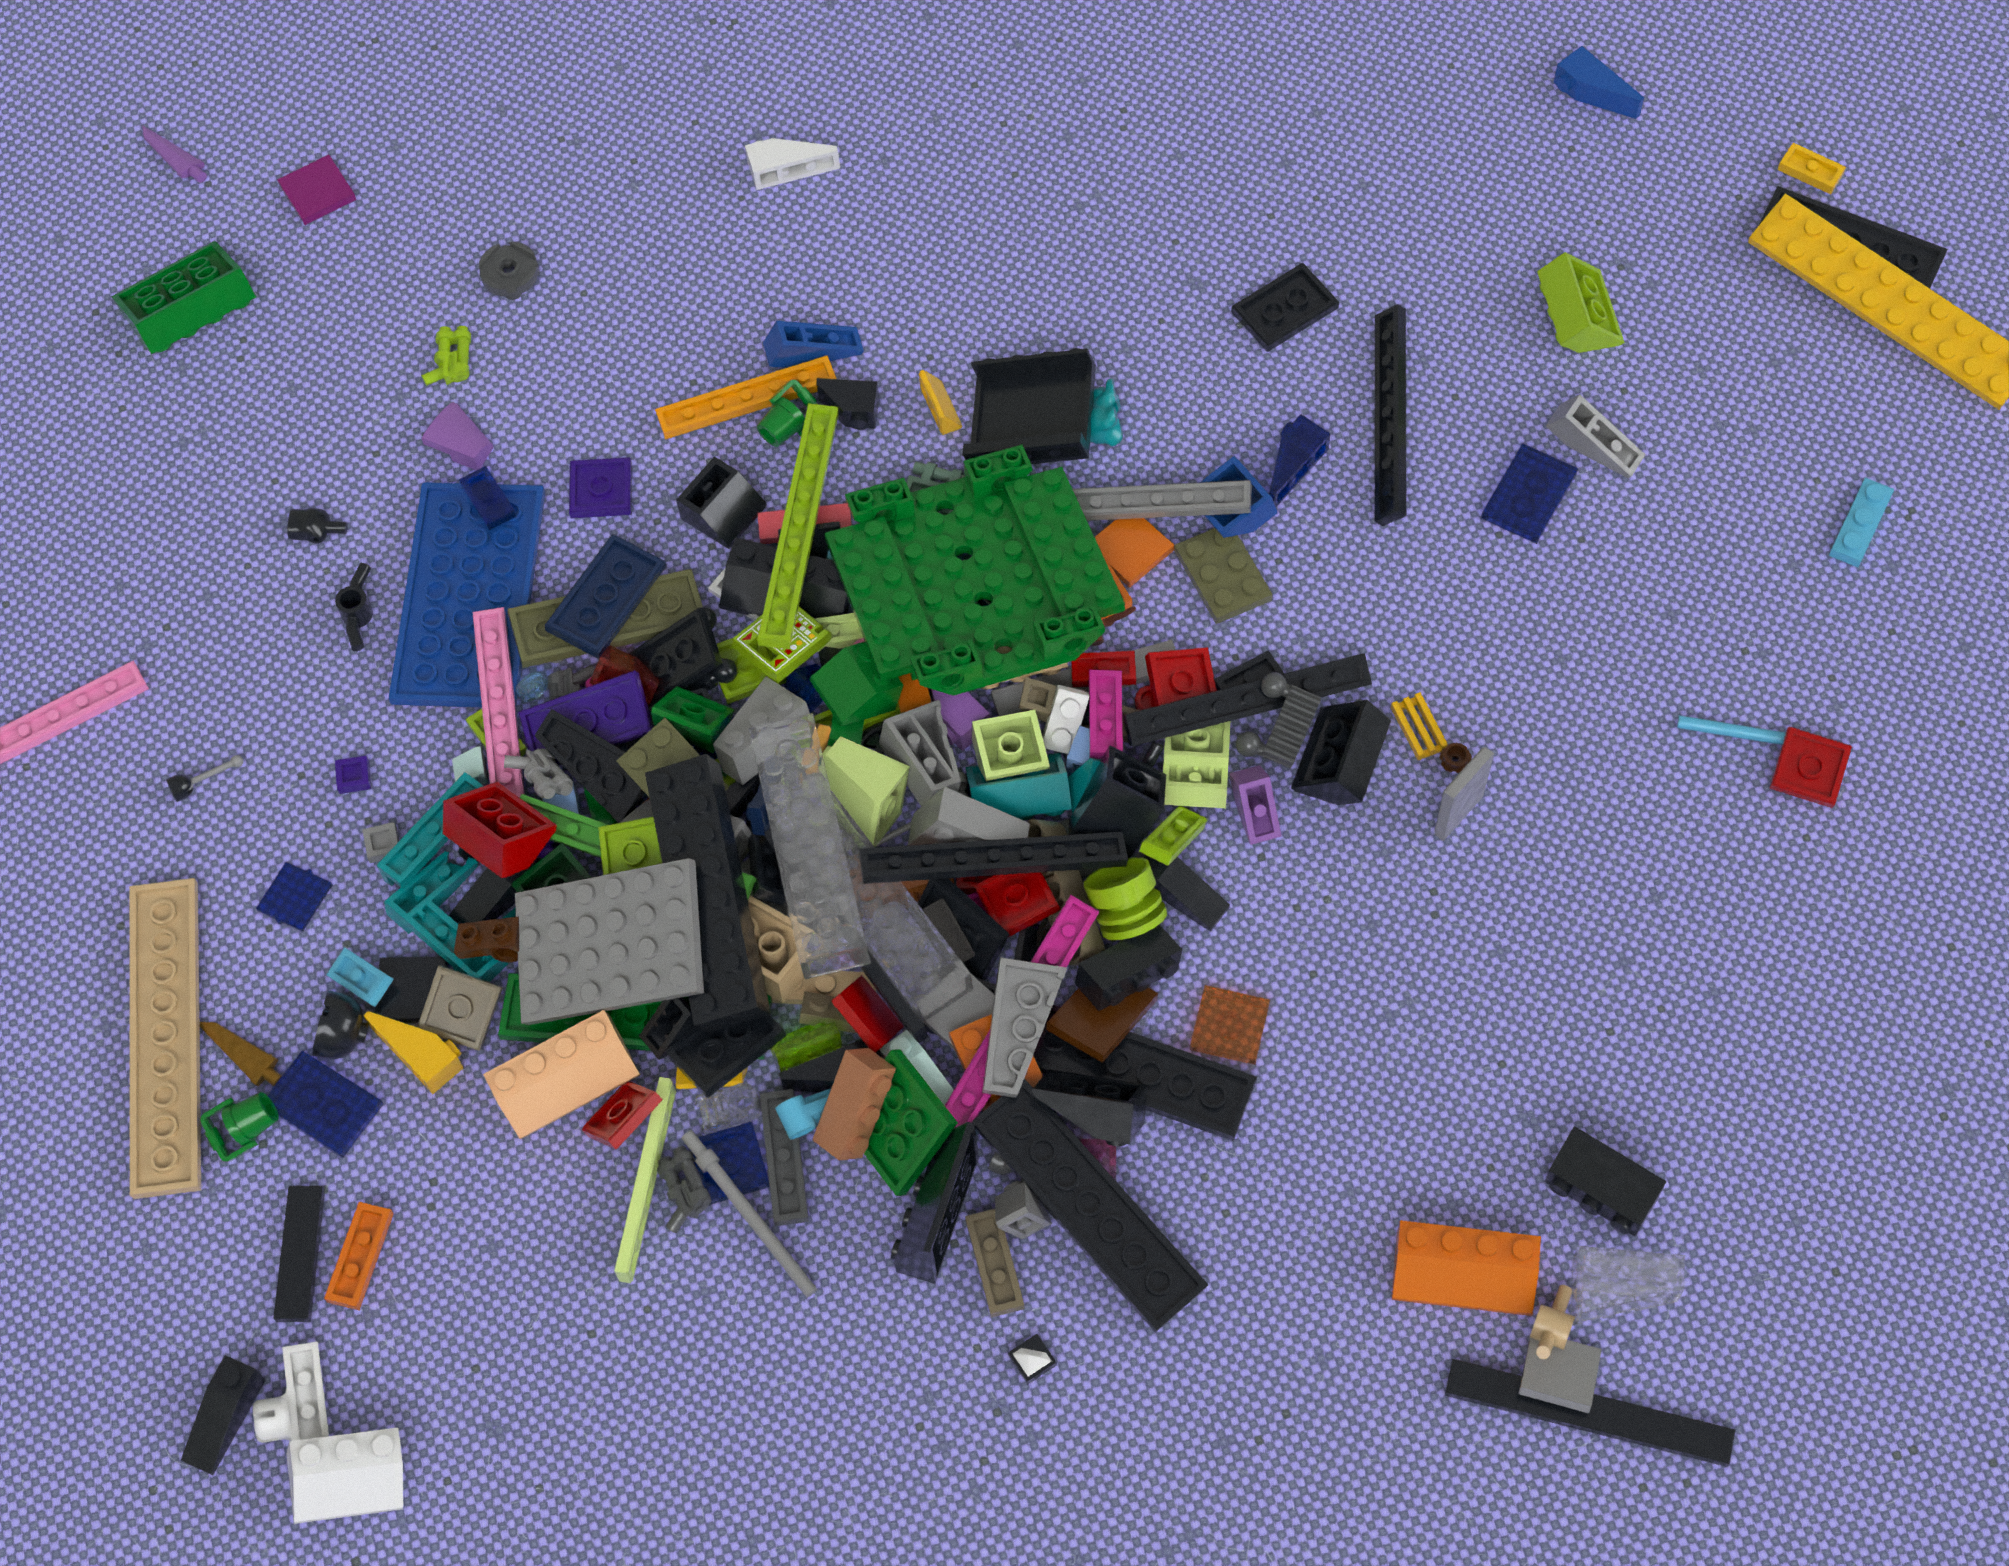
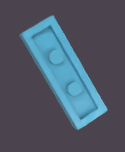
M1865 477L1829 556L1859 568L1894 492L1893 488Z

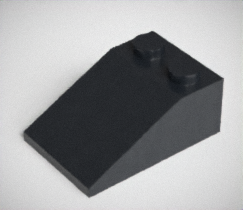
M1049 1069L1032 1088V1095L1094 1138L1106 1140V1143L1112 1146H1124L1132 1142L1145 1123L1148 1085Z

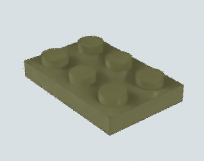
M1214 528L1174 545L1175 554L1215 624L1272 601V592L1238 535L1223 538Z
M664 718L616 761L649 797L645 772L700 755L672 724ZM724 782L725 791H726L729 787H728V785Z

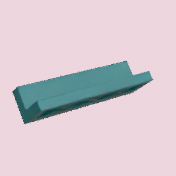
M464 772L376 866L387 884L392 887L396 883L403 889L444 846L449 838L443 835V801L483 787L481 783Z

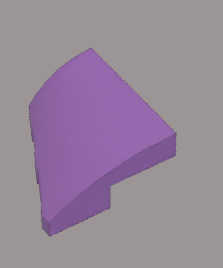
M454 402L450 403L438 414L421 437L424 445L450 454L453 462L477 471L481 469L493 449L492 443L460 406Z

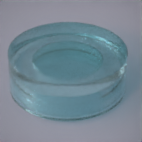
M532 672L518 683L516 693L524 702L534 701L546 691L548 681L540 672Z

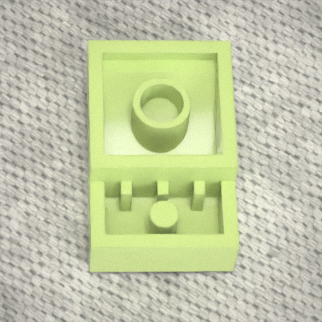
M1231 721L1165 738L1163 773L1166 774L1164 805L1226 809Z

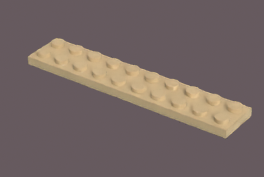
M195 878L129 886L130 1196L133 1199L201 1191L198 883Z

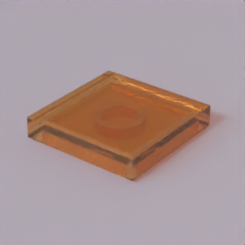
M1205 985L1190 1050L1256 1065L1270 999Z

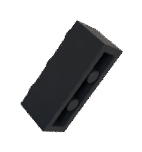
M1159 924L1144 934L1125 939L1080 962L1075 985L1100 1011L1110 1005L1115 1006L1119 1004L1125 997L1135 992L1146 990L1152 983L1162 978L1167 979L1173 976L1179 969L1183 949Z

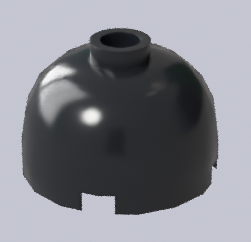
M328 990L324 1001L325 1009L320 1016L314 1040L312 1056L325 1059H339L352 1053L357 1042H365L369 1023L363 1022V1010L356 1000L348 995Z

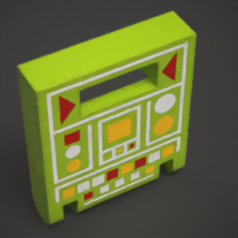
M799 607L790 649L767 647L777 656L771 662L757 652L762 615L733 637L732 640L734 649L778 684L831 640L832 633L828 629L823 630V625Z

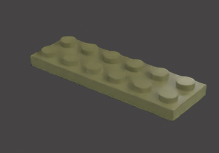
M692 569L660 575L607 649L650 640L697 608L703 607ZM566 596L508 609V616L522 668L588 654L545 631L546 622Z

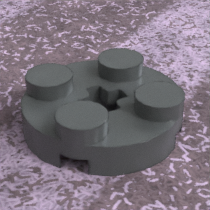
M509 242L510 245L500 247V244L494 245L482 255L479 261L482 283L489 292L495 295L505 296L510 300L518 299L522 293L529 290L535 284L540 274L534 252L528 246L519 242ZM512 266H515L514 271L510 273H504V267L510 268Z

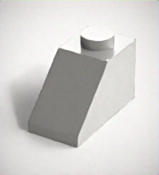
M1016 1181L1007 1185L1004 1188V1192L995 1197L996 1224L999 1229L1024 1239L1052 1224L1046 1208L1034 1196L1025 1181Z

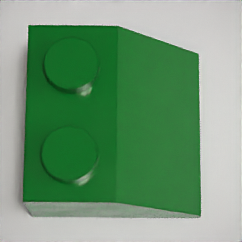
M865 642L843 648L810 678V682L840 726L895 711L904 686L898 677L880 681Z

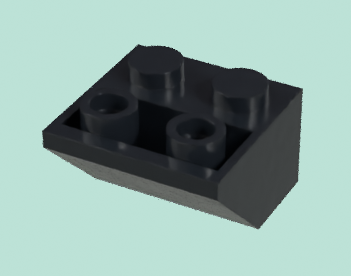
M715 456L676 499L680 518L728 549L733 545L735 537L739 538L757 518L758 513L762 512L767 506L763 498L739 471Z

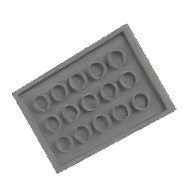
M687 858L515 893L516 917L519 916L520 951H518L522 1024H538L598 1013L602 1010L609 1011L704 993L695 860Z

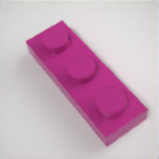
M1089 670V759H1102L1110 745L1123 752L1122 671Z

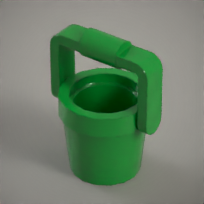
M797 380L786 382L769 399L772 407L757 425V430L762 438L774 447H779L797 432L801 437L805 421L802 412L792 402L781 396L792 387L806 407H808V403L817 404L816 398L806 387H802Z
M259 1092L237 1103H234L233 1098H229L200 1117L201 1124L206 1131L204 1134L213 1151H216L224 1162L232 1161L258 1145L256 1137L279 1120L278 1111L274 1103L263 1092ZM222 1111L221 1115L226 1129L233 1139L243 1146L229 1154L219 1130L210 1119V1117Z

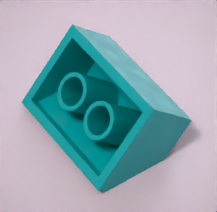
M1060 752L1047 754L1050 769L988 781L985 780L978 765L965 767L970 798L1023 821L1031 819L1033 815L1045 813L1048 816L1063 814L1065 810L1072 809L1067 771Z

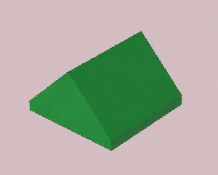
M677 686L657 702L651 711L654 726L666 718L689 744L711 753L715 752L713 743L727 727L734 713L732 708Z

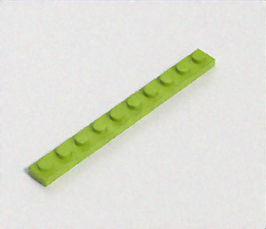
M808 403L759 629L758 646L790 649L838 420V407Z

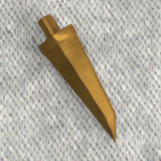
M200 1022V1028L246 1074L254 1085L258 1087L265 1080L275 1088L282 1084L284 1077L274 1070L278 1062L276 1057L216 1022Z

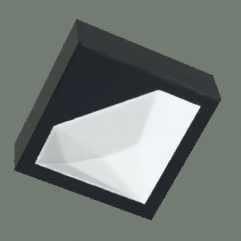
M1038 1334L1008 1352V1357L1027 1385L1057 1366V1362Z

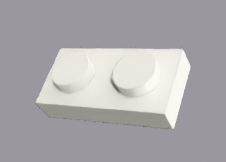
M1057 685L1051 714L1047 718L1042 735L1045 749L1069 754L1084 717L1090 697L1089 692Z

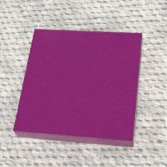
M329 154L277 179L279 186L304 225L356 200L354 192Z

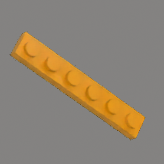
M828 355L666 405L655 409L666 440L771 407L772 404L769 399L790 380H797L802 387H806L812 394L818 392L817 378H837ZM792 387L781 396L789 401L799 398Z

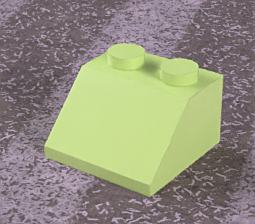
M1035 710L972 721V743L978 767L986 781L1050 769Z

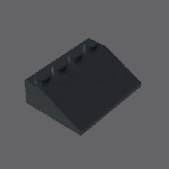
M966 1122L955 1127L928 1163L924 1177H918L913 1191V1196H917L913 1208L908 1207L902 1221V1227L906 1228L902 1240L896 1239L891 1252V1259L894 1260L896 1272L936 1284L979 1159L975 1123Z

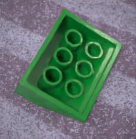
M213 241L111 297L143 345L152 355L155 352L159 353L169 349L172 343L181 338L193 336L199 328L208 323L214 324L219 322L230 311L246 307L252 299L256 298V295L241 267L216 241Z

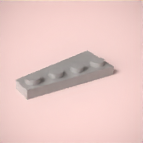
M1000 958L982 1093L1017 1097L1061 982L1067 971L1066 967Z

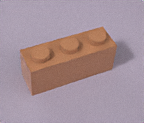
M869 1048L846 1050L812 1140L839 1161L862 1158L868 1148L875 1123L879 1119L886 1094L891 1087L896 1067Z

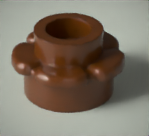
M1461 743L1449 744L1440 752L1439 756L1440 760H1442L1441 766L1447 772L1455 771L1460 773L1472 760L1468 748ZM1457 757L1458 761H1453L1452 758Z

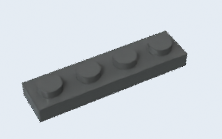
M793 1089L760 1093L775 1226L809 1222L800 1138L789 1139L775 1110L782 1102L795 1097Z

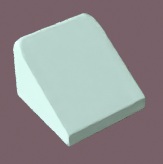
M481 746L474 747L452 759L455 782L466 772L479 783H488L485 756Z

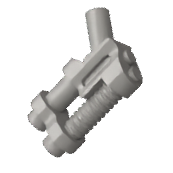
M527 749L526 757L505 755L504 768L525 769L524 777L528 782L535 784L534 790L539 797L550 799L555 793L567 796L572 792L573 781L567 774H564L556 763L555 757L547 749H537L535 751Z

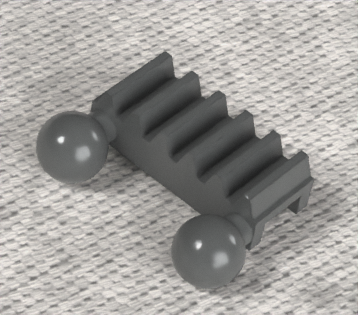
M1272 672L1267 674L1261 682L1263 693L1270 698L1284 696L1286 699L1267 743H1261V739L1256 733L1246 731L1237 737L1236 748L1243 756L1252 757L1257 754L1264 759H1269L1285 766L1287 769H1291L1319 706L1321 697L1287 684L1284 676Z

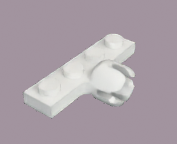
M318 1342L282 1347L287 1386L286 1393L280 1397L257 1400L253 1404L252 1411L257 1440L265 1443L284 1439L295 1441L329 1436Z

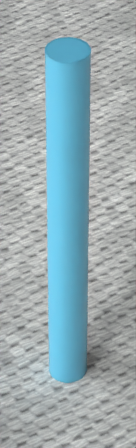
M1680 715L1677 721V728L1779 745H1782L1786 733Z

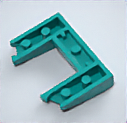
M444 851L416 874L403 889L399 888L384 901L386 915L408 934L411 932L416 934L447 961L454 970L490 982L509 963L498 961L491 955L459 959L454 953L458 923L439 908L478 867V862L468 857L464 866L448 863L449 852ZM516 907L503 918L516 917Z

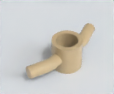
M1559 1286L1552 1308L1543 1304L1540 1305L1530 1334V1338L1539 1341L1536 1354L1540 1359H1547L1551 1354L1553 1346L1562 1350L1565 1348L1575 1316L1565 1313L1572 1294V1289L1569 1286Z

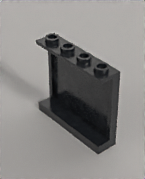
M1074 348L1069 351L1043 352L1026 356L1015 355L1000 359L988 358L983 361L971 362V367L977 375L971 442L963 444L962 455L965 460L1018 445H1023L1031 464L1089 458L1096 364L1087 348Z

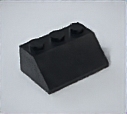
M1368 700L1321 707L1291 789L1336 805L1361 803L1367 792V787L1373 770L1376 767L1391 720Z
M1574 1126L1550 1167L1544 1182L1549 1184L1550 1189L1559 1196H1569L1579 1202L1580 1207L1587 1213L1594 1216L1600 1215L1610 1221V1225L1618 1232L1623 1234L1630 1233L1636 1236L1656 1204L1667 1181Z

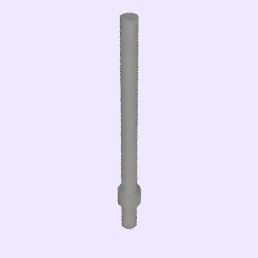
M692 1130L685 1133L681 1139L697 1158L695 1160L696 1164L704 1173L708 1172L806 1298L813 1295L818 1290L718 1164L720 1159L712 1149L707 1150Z

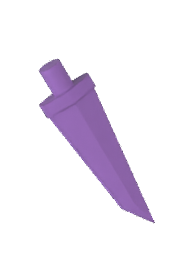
M142 126L145 141L177 172V175L181 178L191 176L199 183L206 180L207 174L201 170L205 166L203 161L195 158L152 130Z

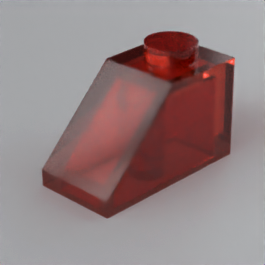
M609 645L600 656L589 684L596 685L636 671L639 673L649 708L660 681L638 658Z

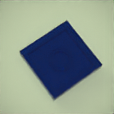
M752 1121L698 1137L707 1150L712 1149L720 1159L718 1164L743 1195L770 1187ZM694 1162L703 1187L710 1194V1205L728 1200V1197L708 1172L704 1173Z

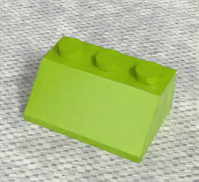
M1564 252L1537 271L1541 282L1539 287L1548 304L1547 312L1555 325V337L1562 347L1582 353L1616 347L1625 343L1600 269Z

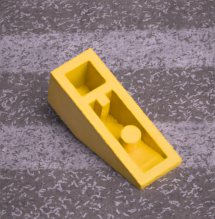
M370 1011L363 1015L370 1028L432 1094L463 1069L458 1058L462 1053L450 1039L444 1043L435 1033Z

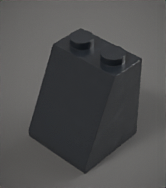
M1110 745L1069 819L1068 835L1123 832L1127 856L1130 858L1164 810L1166 774Z

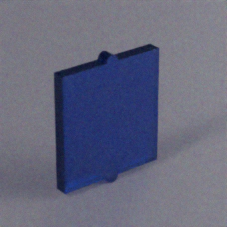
M285 862L256 909L274 918L277 924L284 923L303 932L333 884L314 875L311 869L304 870Z

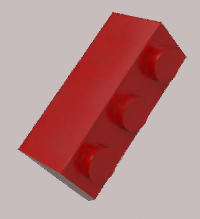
M499 782L491 783L443 801V835L500 878L509 877L517 872L528 869L556 832L557 825Z

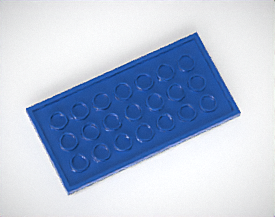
M422 482L388 698L391 705L482 708L472 612L504 607L515 706H517L522 664L510 624L508 609L527 605L531 602L545 498L543 485Z

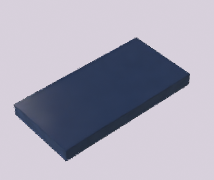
M612 533L546 622L545 631L600 659L666 568V561Z

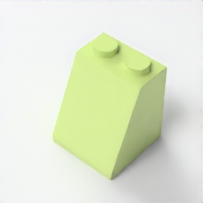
M840 736L832 747H826L821 757V764L824 767L817 783V787L820 788L818 802L866 848H875L902 813L910 766Z

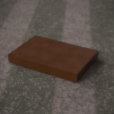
M1078 988L1047 1022L1046 1030L1103 1063L1155 1004L1158 993L1147 988L1142 992H1135L1125 997L1122 1002L1115 1006L1110 1005L1098 1011Z

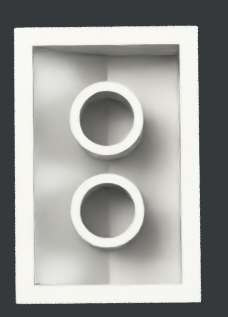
M398 1428L289 1441L286 1455L294 1524L403 1509V1461Z

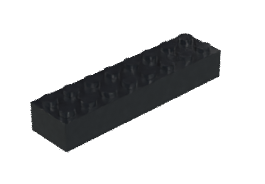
M704 754L645 772L662 863L689 858L695 860L704 993L688 996L694 1026L710 1033L771 1015L720 764L709 755Z

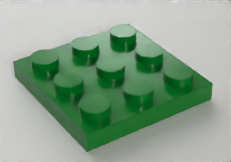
M901 1049L891 1050L884 1059L896 1067L864 1155L896 1196H903L907 1194L958 1122Z

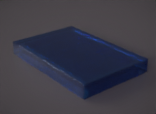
M1522 443L1484 508L1481 519L1537 544L1575 479L1579 468Z
M303 1050L267 1095L274 1103L280 1119L341 1158L346 1155L384 1105L382 1100Z

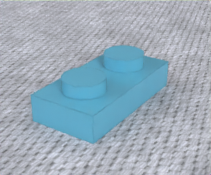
M345 947L326 974L374 1007H376L393 981V978Z

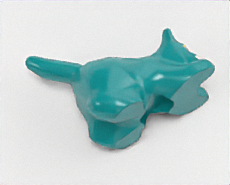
M1113 379L1106 381V388L1100 386L1094 389L1090 442L1096 445L1108 444L1113 447L1123 439L1122 427L1117 417V413L1120 411L1119 395H1116Z

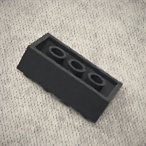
M735 537L726 563L719 603L720 609L745 615L756 614L759 617L763 614L777 547ZM809 555L799 607L814 619L847 614L850 602L834 561Z

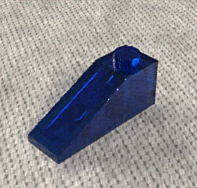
M1302 414L1294 422H1288L1280 434L1282 438L1269 491L1275 507L1283 501L1329 450L1330 433Z

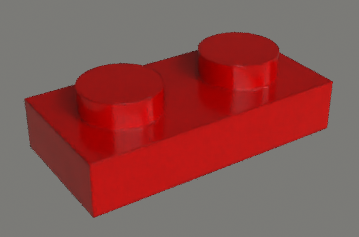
M1135 651L1082 653L1076 660L1071 661L1072 688L1089 687V670L1122 671V685H1136Z

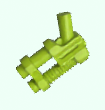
M461 325L455 331H451V328L442 326L436 333L435 342L438 344V351L434 355V361L439 368L421 375L426 386L443 378L446 385H449L453 382L465 381L469 377L468 356L471 333L468 331V327ZM451 345H458L457 350L450 352Z

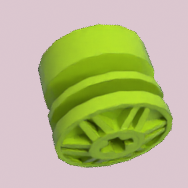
M1128 858L1126 867L1100 868L1089 875L1084 881V889L1093 908L1099 911L1096 920L1100 924V931L1104 938L1108 940H1123L1144 934L1162 923L1168 915L1165 904L1162 902L1160 891L1154 888L1156 880L1147 859Z

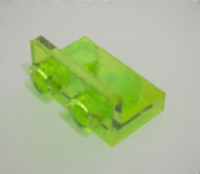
M835 1021L829 1024L807 1025L790 1032L770 1050L780 1072L843 1046L840 1032Z

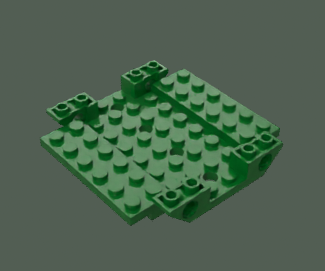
M1023 445L964 460L965 477L910 492L905 478H900L845 494L854 521L859 523L826 532L825 539L880 681L910 673L912 681L918 679L921 686L952 696L1076 660L1105 632V626L1101 618L1125 611V602L1063 467L1027 476L1032 471V465ZM941 509L952 510V512L947 515H942L938 511ZM964 553L972 556L967 560L957 558L958 555ZM983 599L990 600L992 602L988 606H980L976 604L979 600ZM1003 646L1012 649L1009 653L1001 654L996 651L999 647Z

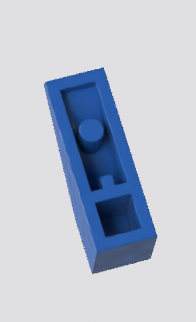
M1583 46L1557 64L1554 83L1560 91L1568 94L1572 99L1634 119L1640 116L1644 97Z
M776 321L763 341L769 367L788 368L828 355L829 361L862 355L864 351L857 327Z

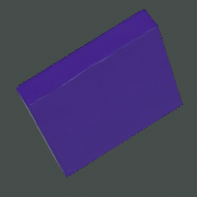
M631 457L570 461V518L632 515Z

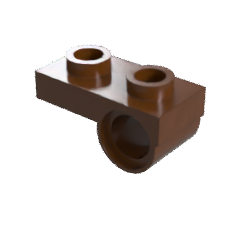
M519 916L458 924L454 953L459 959L491 955L494 959L501 962L512 963L518 961V951H520Z

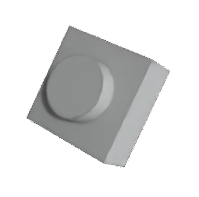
M394 822L362 830L367 858L370 863L381 861L399 842L398 831Z

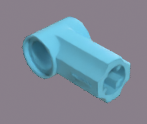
M831 1089L806 1098L802 1095L795 1096L782 1102L775 1108L790 1140L799 1138L818 1126Z

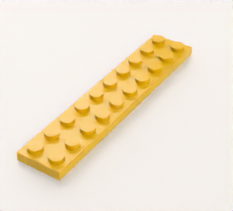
M1786 193L1749 237V244L1996 409L2000 410L2009 399V341Z

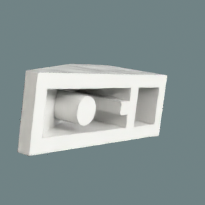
M776 138L745 145L747 162L756 190L840 169L837 146Z

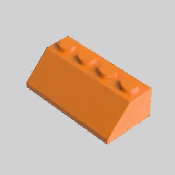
M1400 1220L1396 1235L1392 1300L1532 1316L1539 1274L1541 1236Z

